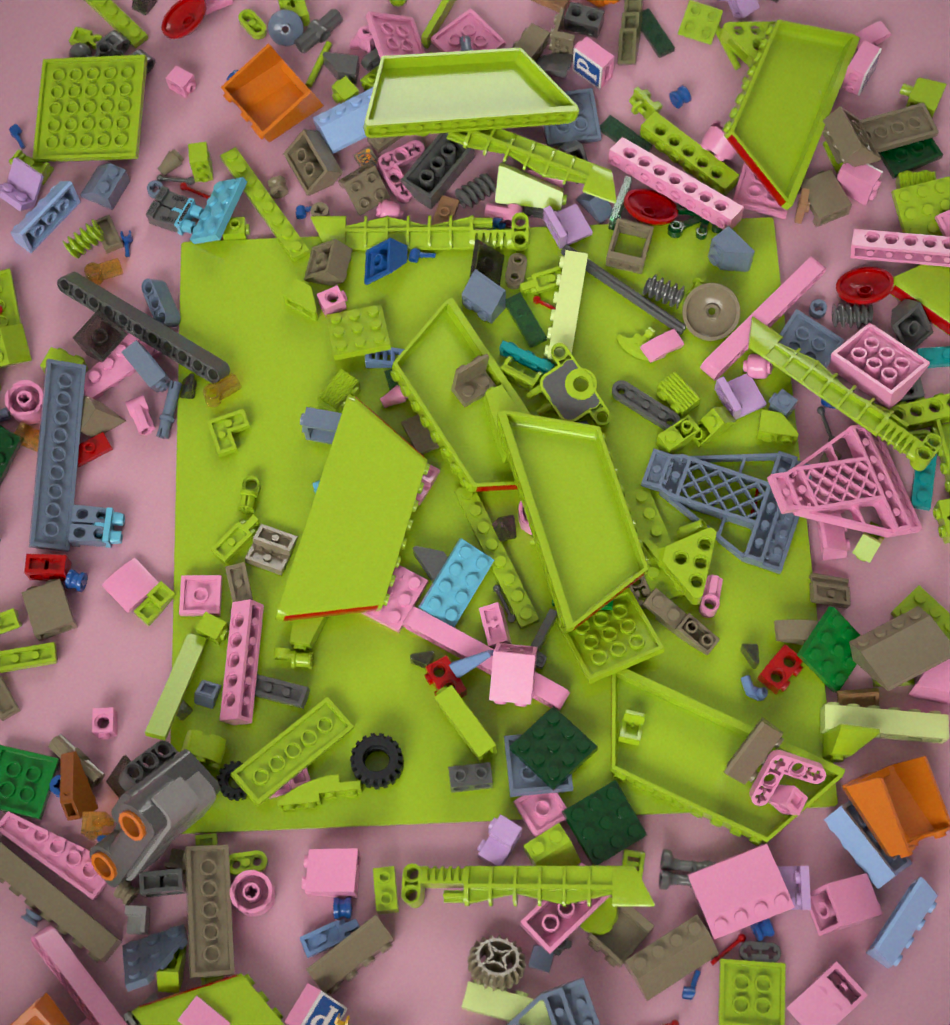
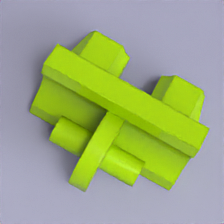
M634 88V93L629 99V102L633 105L631 112L634 115L640 113L647 120L655 111L660 113L662 104L659 101L653 102L650 99L651 93L647 89Z

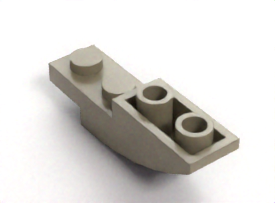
M657 588L642 603L644 607L656 616L655 619L705 655H708L720 640L690 613L686 614Z

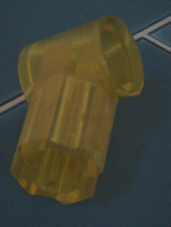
M118 258L100 264L92 262L84 268L86 278L97 285H100L103 280L124 274Z
M231 373L217 383L208 384L204 387V399L209 407L219 406L223 399L242 388L235 374ZM210 394H217L215 397H209Z

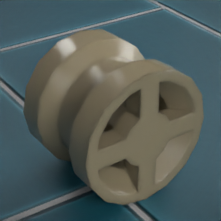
M275 176L268 180L267 183L271 189L270 194L272 198H283L288 194V188L285 186L286 180L283 176Z
M317 202L312 205L310 210L312 216H330L327 204Z
M125 880L116 888L113 896L122 899L124 905H130L138 897L140 889L133 887L130 881Z

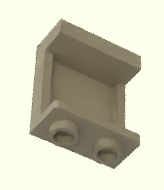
M832 170L821 171L811 178L803 179L798 195L801 194L803 188L810 189L808 201L814 215L813 223L815 227L849 214L852 204Z
M51 579L44 585L32 586L26 591L21 592L34 635L39 641L78 628L64 590L65 586L60 579Z
M617 907L618 920L612 926L613 928L603 935H593L590 933L587 938L590 941L588 945L596 952L600 950L606 955L604 959L613 967L617 965L620 968L654 928V925L633 907Z

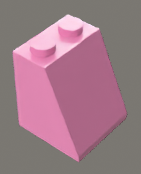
M506 643L496 644L493 651L489 700H493L496 704L511 702L520 707H525L527 704L531 705L538 647Z
M950 659L922 673L908 695L950 705Z
M355 848L309 849L308 855L304 857V868H307V874L302 878V889H305L307 895L357 898L361 863L359 850Z
M867 873L831 882L810 892L811 910L809 911L819 936L883 915Z

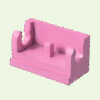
M498 602L480 607L479 611L488 646L495 649L497 643L512 644L503 607Z

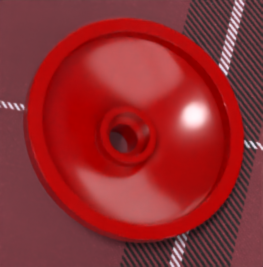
M179 0L175 3L162 21L161 29L163 34L169 39H180L193 33L205 17L206 1Z
M634 189L629 191L624 197L623 203L628 213L642 223L657 226L666 225L673 222L678 215L675 203L659 192L648 189Z
M861 267L850 270L843 274L836 283L838 296L846 302L857 305L876 303L888 296L894 288L893 276L888 271L877 267Z

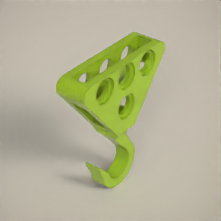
M776 21L726 22L720 31L719 38L750 68L754 64L753 58L755 54L760 50L758 46L766 36L764 34L769 24L773 25ZM739 26L742 29H734V27ZM753 26L759 27L757 29H751Z
M709 527L664 548L656 547L647 537L637 534L638 539L642 540L643 546L658 566L664 570L693 605L700 604L716 539V530ZM705 544L709 549L703 550L700 548V545ZM682 558L685 560V563L679 564L675 560ZM703 563L705 567L698 568L695 564ZM698 581L701 586L694 587L691 582Z

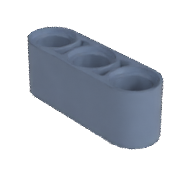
M145 279L142 282L141 289L153 318L167 327H177L180 324V314L167 284L163 280Z

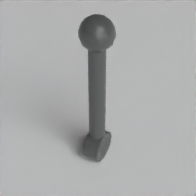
M162 175L157 176V180L160 182L164 180L187 182L189 185L195 184L193 177L183 179L163 177Z
M819 407L817 409V413L821 415L822 421L829 436L828 442H830L832 439L835 438V436H832L831 430L824 415V408Z
M495 585L493 590L501 600L508 615V622H515V616L511 614L500 591L501 587Z

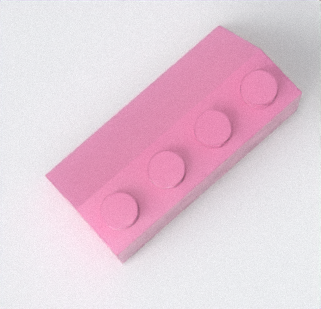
M824 475L825 477H827L828 479H830V480L832 481V479H833L832 476ZM811 476V480L816 483L817 479ZM821 482L820 486L828 491L829 487ZM833 490L832 494L838 497L840 494ZM819 493L816 494V497L824 501L825 497ZM844 511L827 514L842 518L841 514H843ZM816 521L822 561L847 558V551H850L849 539H845L844 532H847V528Z
M611 895L591 899V907L587 906V900L566 906L542 900V906L537 905L520 921V925L537 944L551 954Z

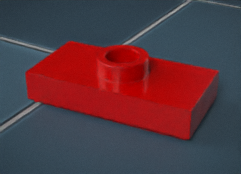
M104 432L79 444L78 468L113 450Z

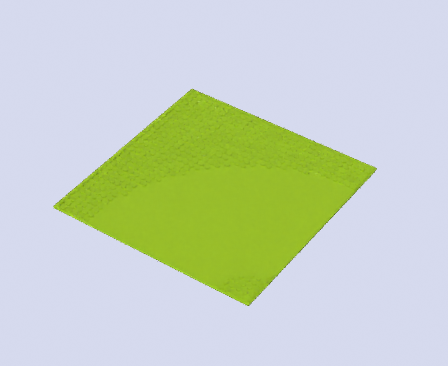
M742 218L732 229L755 251L748 272L720 270L717 266L711 264L708 258L712 238L719 234L711 230V222L708 224L707 237L704 240L696 238V230L700 227L701 223L683 229L682 236L679 238H672L668 235L669 224L661 226L650 225L654 229L642 274L606 266V257L616 224L589 225L593 231L592 235L569 245L578 252L587 253L589 260L641 295L648 278H652L655 274L657 275V281L662 277L664 278V284L670 280L671 287L677 283L678 290L685 286L684 296L678 309H676L677 304L670 307V301L667 304H663V298L660 301H656V295L652 299L649 298V292L644 296L682 323H684L682 310L686 299V292L691 289L693 279L696 277L704 279L708 283H718L726 286L736 295L740 304L738 324L726 337L713 341L703 340L693 335L686 327L682 334H678L684 342L683 347L667 353L662 359L650 363L627 353L619 344L617 335L621 334L626 338H631L637 333L643 336L646 330L651 327L656 331L653 337L655 338L672 329L585 271L572 355L581 368L588 369L595 375L597 380L596 391L611 413L609 424L605 427H600V429L606 435V446L612 453V464L618 470V481L624 487L625 493L643 487L641 483L653 449L660 450L656 445L657 435L665 430L617 401L612 396L614 383L620 380L626 381L670 409V405L658 397L657 386L662 380L676 371L701 398L700 405L687 414L691 416L696 424L711 409L724 406L714 389L716 381L701 370L700 366L712 352L781 286L773 218ZM529 227V247L523 252L508 250L507 247H503V250L500 247H496V250L493 247H489V250L486 247H482V250L479 247H475V250H420L423 253H435V258L419 257L418 262L413 263L408 260L411 250H407V263L368 285L364 284L366 250H352L351 261L346 272L347 277L343 283L334 286H338L339 290L344 291L348 301L345 302L347 309L343 311L381 304L391 348L405 349L447 299L453 298L500 368L507 359L500 355V345L503 340L508 343L513 342L518 348L525 351L529 350L541 359H547L544 356L545 346L550 345V339L547 338L548 328L553 327L554 321H550L552 310L540 303L535 304L533 297L539 296L542 301L556 307L557 303H553L555 291L559 292V288L532 295L531 292L521 294L519 289L513 290L508 288L505 283V276L509 257L514 253L525 255L527 258V268L524 282H527L526 279L531 277L532 274L558 267L560 258L563 256L561 254L562 248L559 249L547 227ZM512 228L495 229V230H512ZM619 233L614 252L641 258L646 239ZM320 236L300 237L308 247L310 254L312 247L323 243ZM277 238L218 240L198 244L183 242L181 244L179 334L225 361L230 367V374L217 383H211L181 364L178 365V382L182 383L178 397L174 550V593L176 595L173 598L172 668L187 634L198 635L195 628L202 616L179 615L181 575L222 576L221 615L215 617L227 622L230 628L232 597L225 567L245 562V557L253 544V537L226 564L211 551V548L238 521L244 520L246 522L254 515L259 519L260 525L264 524L298 536L292 555L282 575L245 563L253 601L264 605L257 674L308 687L310 693L304 709L255 696L252 723L231 725L220 721L229 635L225 641H221L220 645L207 639L206 647L172 724L170 744L180 752L188 730L204 731L203 734L210 735L211 733L227 740L220 766L221 769L224 768V764L227 763L229 765L230 761H234V763L241 761V763H244L323 699L328 697L354 726V729L307 767L311 781L339 774L341 782L358 781L351 767V751L353 748H356L355 743L358 740L361 742L363 740L362 737L365 735L367 738L371 737V733H375L376 736H379V733H383L385 737L389 735L393 741L396 740L403 754L404 768L401 771L400 778H396V783L393 785L391 783L388 784V788L379 787L380 790H375L374 787L370 789L363 784L362 793H358V796L345 797V795H337L335 799H324V797H321V805L316 806L317 808L313 810H304V807L296 808L293 812H283V809L280 810L277 806V801L284 795L271 799L268 798L257 807L248 795L244 800L241 798L239 801H235L234 799L229 800L219 792L215 802L206 814L182 834L492 821L494 818L498 819L500 814L510 821L523 820L513 803L521 796L510 797L504 736L523 734L550 710V707L533 698L531 705L527 704L525 707L516 706L515 703L506 702V704L494 703L493 700H489L491 675L477 667L460 677L467 689V695L462 697V700L495 742L497 753L484 762H490L493 788L451 793L448 767L479 764V762L436 703L434 692L437 690L433 684H428L424 674H426L425 667L446 655L451 663L460 660V658L414 634L404 626L398 633L362 613L329 616L312 650L297 651V653L314 652L312 670H309L308 667L292 669L291 661H282V659L279 661L278 658L277 660L273 659L274 648H290L294 650V647H291L289 642L293 621L282 622L275 618L315 497L313 483L321 479L332 445L306 440L305 434L302 432V425H300L302 413L305 414L306 407L329 411L319 404L317 397L340 369H343L359 380L360 392L357 398L409 444H411V441L401 422L418 413L412 410L409 399H406V402L384 408L381 403V397L396 385L399 386L398 382H394L390 372L392 368H366L365 355L335 361L327 319L317 299L318 293L334 286L308 282L311 285L318 314L317 321L285 304L283 294L295 278L300 281L304 280L310 254L293 262ZM518 238L515 242L518 245H522L525 243V239ZM475 269L506 290V308L492 324L487 320L483 321L476 312L466 309L462 304V292ZM710 308L708 312L710 315H714L716 310ZM784 314L770 327L778 334L785 327ZM749 348L719 378L724 376L728 382L747 374L743 370L744 360H747L750 354L757 353ZM379 355V360H383V355ZM387 355V361H391V355ZM773 365L772 374H769L766 379H753L766 401L765 407L736 419V422L724 434L704 446L698 447L692 439L676 454L708 456L767 454L781 451L798 457L797 460L800 461L798 439L796 444L784 445L781 442H765L757 438L761 410L769 409L770 403L768 401L774 393L778 394L783 389L793 396L791 377ZM577 379L573 383L574 388L579 392H583L588 388V384L584 379ZM510 382L531 415L558 419L553 409L541 415H538L536 412L542 405L548 402L542 392L528 399L526 394L529 391ZM618 391L619 394L625 393L624 391ZM244 408L250 428L232 434L237 452L219 457L207 421ZM794 409L787 420L797 431ZM599 413L597 420L599 422H606L607 415ZM589 414L578 421L586 420L589 425L597 426ZM671 421L666 422L668 425L673 424ZM440 447L423 454L428 459L427 463L440 469V473L420 506H417L416 512H411L412 526L410 531L406 530L404 537L407 538L404 550L400 549L398 555L402 557L400 566L427 579L429 582L415 605L417 608L433 583L414 556L413 547L419 546L444 551L448 557L458 540L463 539L482 551L454 493V490L462 487L460 478L452 472L447 458L445 459L441 455ZM745 461L742 474L768 482L767 477L771 475L774 461ZM742 462L710 463L739 472ZM699 469L691 472L695 480L704 476ZM688 474L686 476L684 485L691 482ZM249 475L256 476L261 484L258 496L254 501V514H248V512L245 514V512L242 513L237 510L241 502L240 491L242 481ZM717 475L710 478L714 486L723 482L720 476ZM706 480L698 483L701 491L710 488ZM249 481L246 484V488L249 490L255 489L257 486L255 481ZM735 481L729 484L733 492L742 489L739 482ZM694 485L685 489L689 497L698 493ZM725 486L717 489L721 498L729 494ZM756 488L748 490L752 498L755 497ZM649 489L671 542L679 541L676 531L679 530L680 526L692 523V521L659 495L660 492ZM518 490L477 492L539 617V622L524 629H520L516 618L515 622H508V615L501 600L493 590V587L499 584L490 567L454 628L488 646L479 608L498 602L503 607L512 644L531 646L550 608L555 611L556 608L552 606L551 592L536 545H530V537L533 536L522 530L519 524L518 510L521 501ZM713 491L704 495L708 503L717 500ZM744 492L736 495L740 504L748 501ZM700 497L695 499V501L703 503ZM732 498L723 501L727 510L736 506ZM762 499L758 500V503H757V508H758V509L760 508ZM716 504L713 506L722 509L720 504ZM749 504L742 509L746 516H748L753 508ZM687 508L699 519H703L709 527L714 528L716 532L719 531L721 525L719 518ZM739 510L732 512L741 516ZM799 517L781 574L742 562L715 540L707 576L716 575L723 579L719 599L720 605L716 614L711 618L703 617L699 613L700 604L693 605L686 596L671 601L686 614L690 613L720 639L708 655H705L668 630L655 619L656 616L645 608L642 610L664 646L665 652L627 669L750 726L755 727L763 717L783 732L781 736L784 739L783 741L833 763L831 759L823 758V733H820V709L827 704L825 684L803 662L801 665L804 667L797 677L793 675L788 680L791 682L784 692L780 690L777 695L757 680L761 671L784 644L797 654L802 648V645L776 641L774 621H818L816 603L810 602L809 584L811 579H809V575L813 572L807 518ZM725 522L721 536L740 552L744 553L746 551L751 530L731 522ZM705 544L700 545V548L703 550L709 549ZM679 558L681 564L685 563L684 559ZM703 563L695 564L698 568L705 567ZM638 579L632 585H639L640 579ZM698 581L691 582L694 587L701 586ZM500 590L511 614H513L502 590ZM640 593V597L638 600H642L644 602L646 597H642ZM706 603V604H705V606H706L707 608H709V609H713V608H714V607H713L711 604H709V603ZM555 621L539 651L547 657V661L542 669L536 668L535 672L570 692L560 712L598 746V750L572 773L573 791L557 792L567 808L616 780L636 815L690 813L691 811L686 808L678 809L672 806L669 800H659L653 797L650 791L645 789L640 791L634 788L631 782L626 780L621 782L613 777L614 774L611 772V675L589 684ZM784 660L786 666H793L792 661ZM440 669L434 673L437 677H442L445 674ZM750 675L753 685L758 688H766L768 696L762 701L748 697L745 694L740 679ZM771 675L773 681H781L778 675ZM202 679L221 685V690L213 709L194 703L195 691ZM381 751L373 752L366 758L365 766L371 771H381L389 764V756ZM207 766V771L218 782L217 775L220 774L219 770H214ZM230 776L228 781L229 786L232 788H239L240 786ZM836 784L808 808L835 807L838 804Z

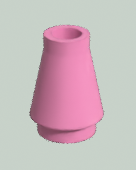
M396 385L381 397L380 401L384 408L406 402L408 398L403 396L400 386Z

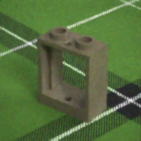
M617 218L606 257V266L642 274L654 227L646 223H636L629 219ZM619 233L646 239L641 258L614 252Z

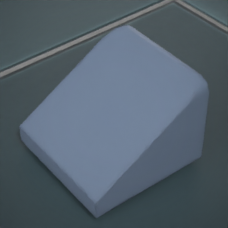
M202 679L195 691L194 703L213 709L221 690V685Z
M534 945L528 967L549 973L554 956L553 952L549 954L541 946Z

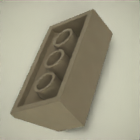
M697 914L625 960L624 965L648 1001L718 956L719 953L709 931Z
M374 915L306 970L324 993L332 995L341 988L340 983L345 979L348 981L353 979L358 974L357 970L363 965L367 967L376 960L374 956L379 952H382V954L387 952L393 946L391 943L394 939L378 916Z

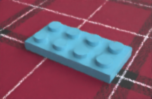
M243 177L219 181L214 185V190L207 200L204 211L200 214V219L193 229L190 240L194 244L221 239L247 184Z
M459 539L418 608L455 627L494 559L465 540Z

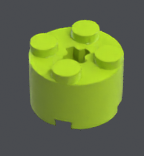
M188 730L181 751L184 749L189 750L205 768L208 766L211 769L220 770L227 740L215 734H203L204 731Z

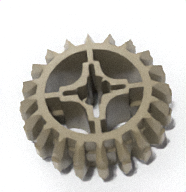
M500 934L497 938L490 935L488 939L482 937L480 942L476 941L474 947L470 949L467 962L468 972H471L472 979H477V985L483 983L485 989L490 986L493 992L496 988H500L503 992L505 986L511 989L513 984L517 985L519 983V980L524 975L526 963L525 954L522 953L521 947H516V941L510 943L508 937L505 940L501 939ZM486 956L485 962L481 963L480 959ZM512 963L513 967L508 970V964Z

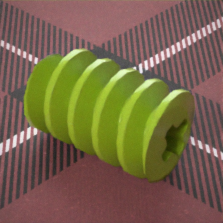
M94 219L91 220L93 226L85 224L86 231L80 227V235L73 232L74 239L68 236L69 243L63 241L68 252L75 258H80V253L86 254V249L91 250L93 248L92 244L97 246L98 240L104 241V232Z

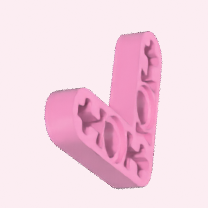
M413 140L381 155L377 161L378 171L396 199L401 203L409 202L412 194L402 185L401 179L404 175L400 167L417 160L423 154L425 147L419 140ZM402 153L405 156V159L399 160L396 157V154ZM396 175L399 177L400 181L393 182L390 179V176ZM401 192H407L408 194L407 196L405 194L401 195Z
M774 750L767 757L750 789L749 795L755 805L763 806L769 802L784 774L818 784L824 781L826 772L818 762L783 750ZM801 763V769L792 770L794 764ZM773 774V780L769 782L764 781L766 775Z

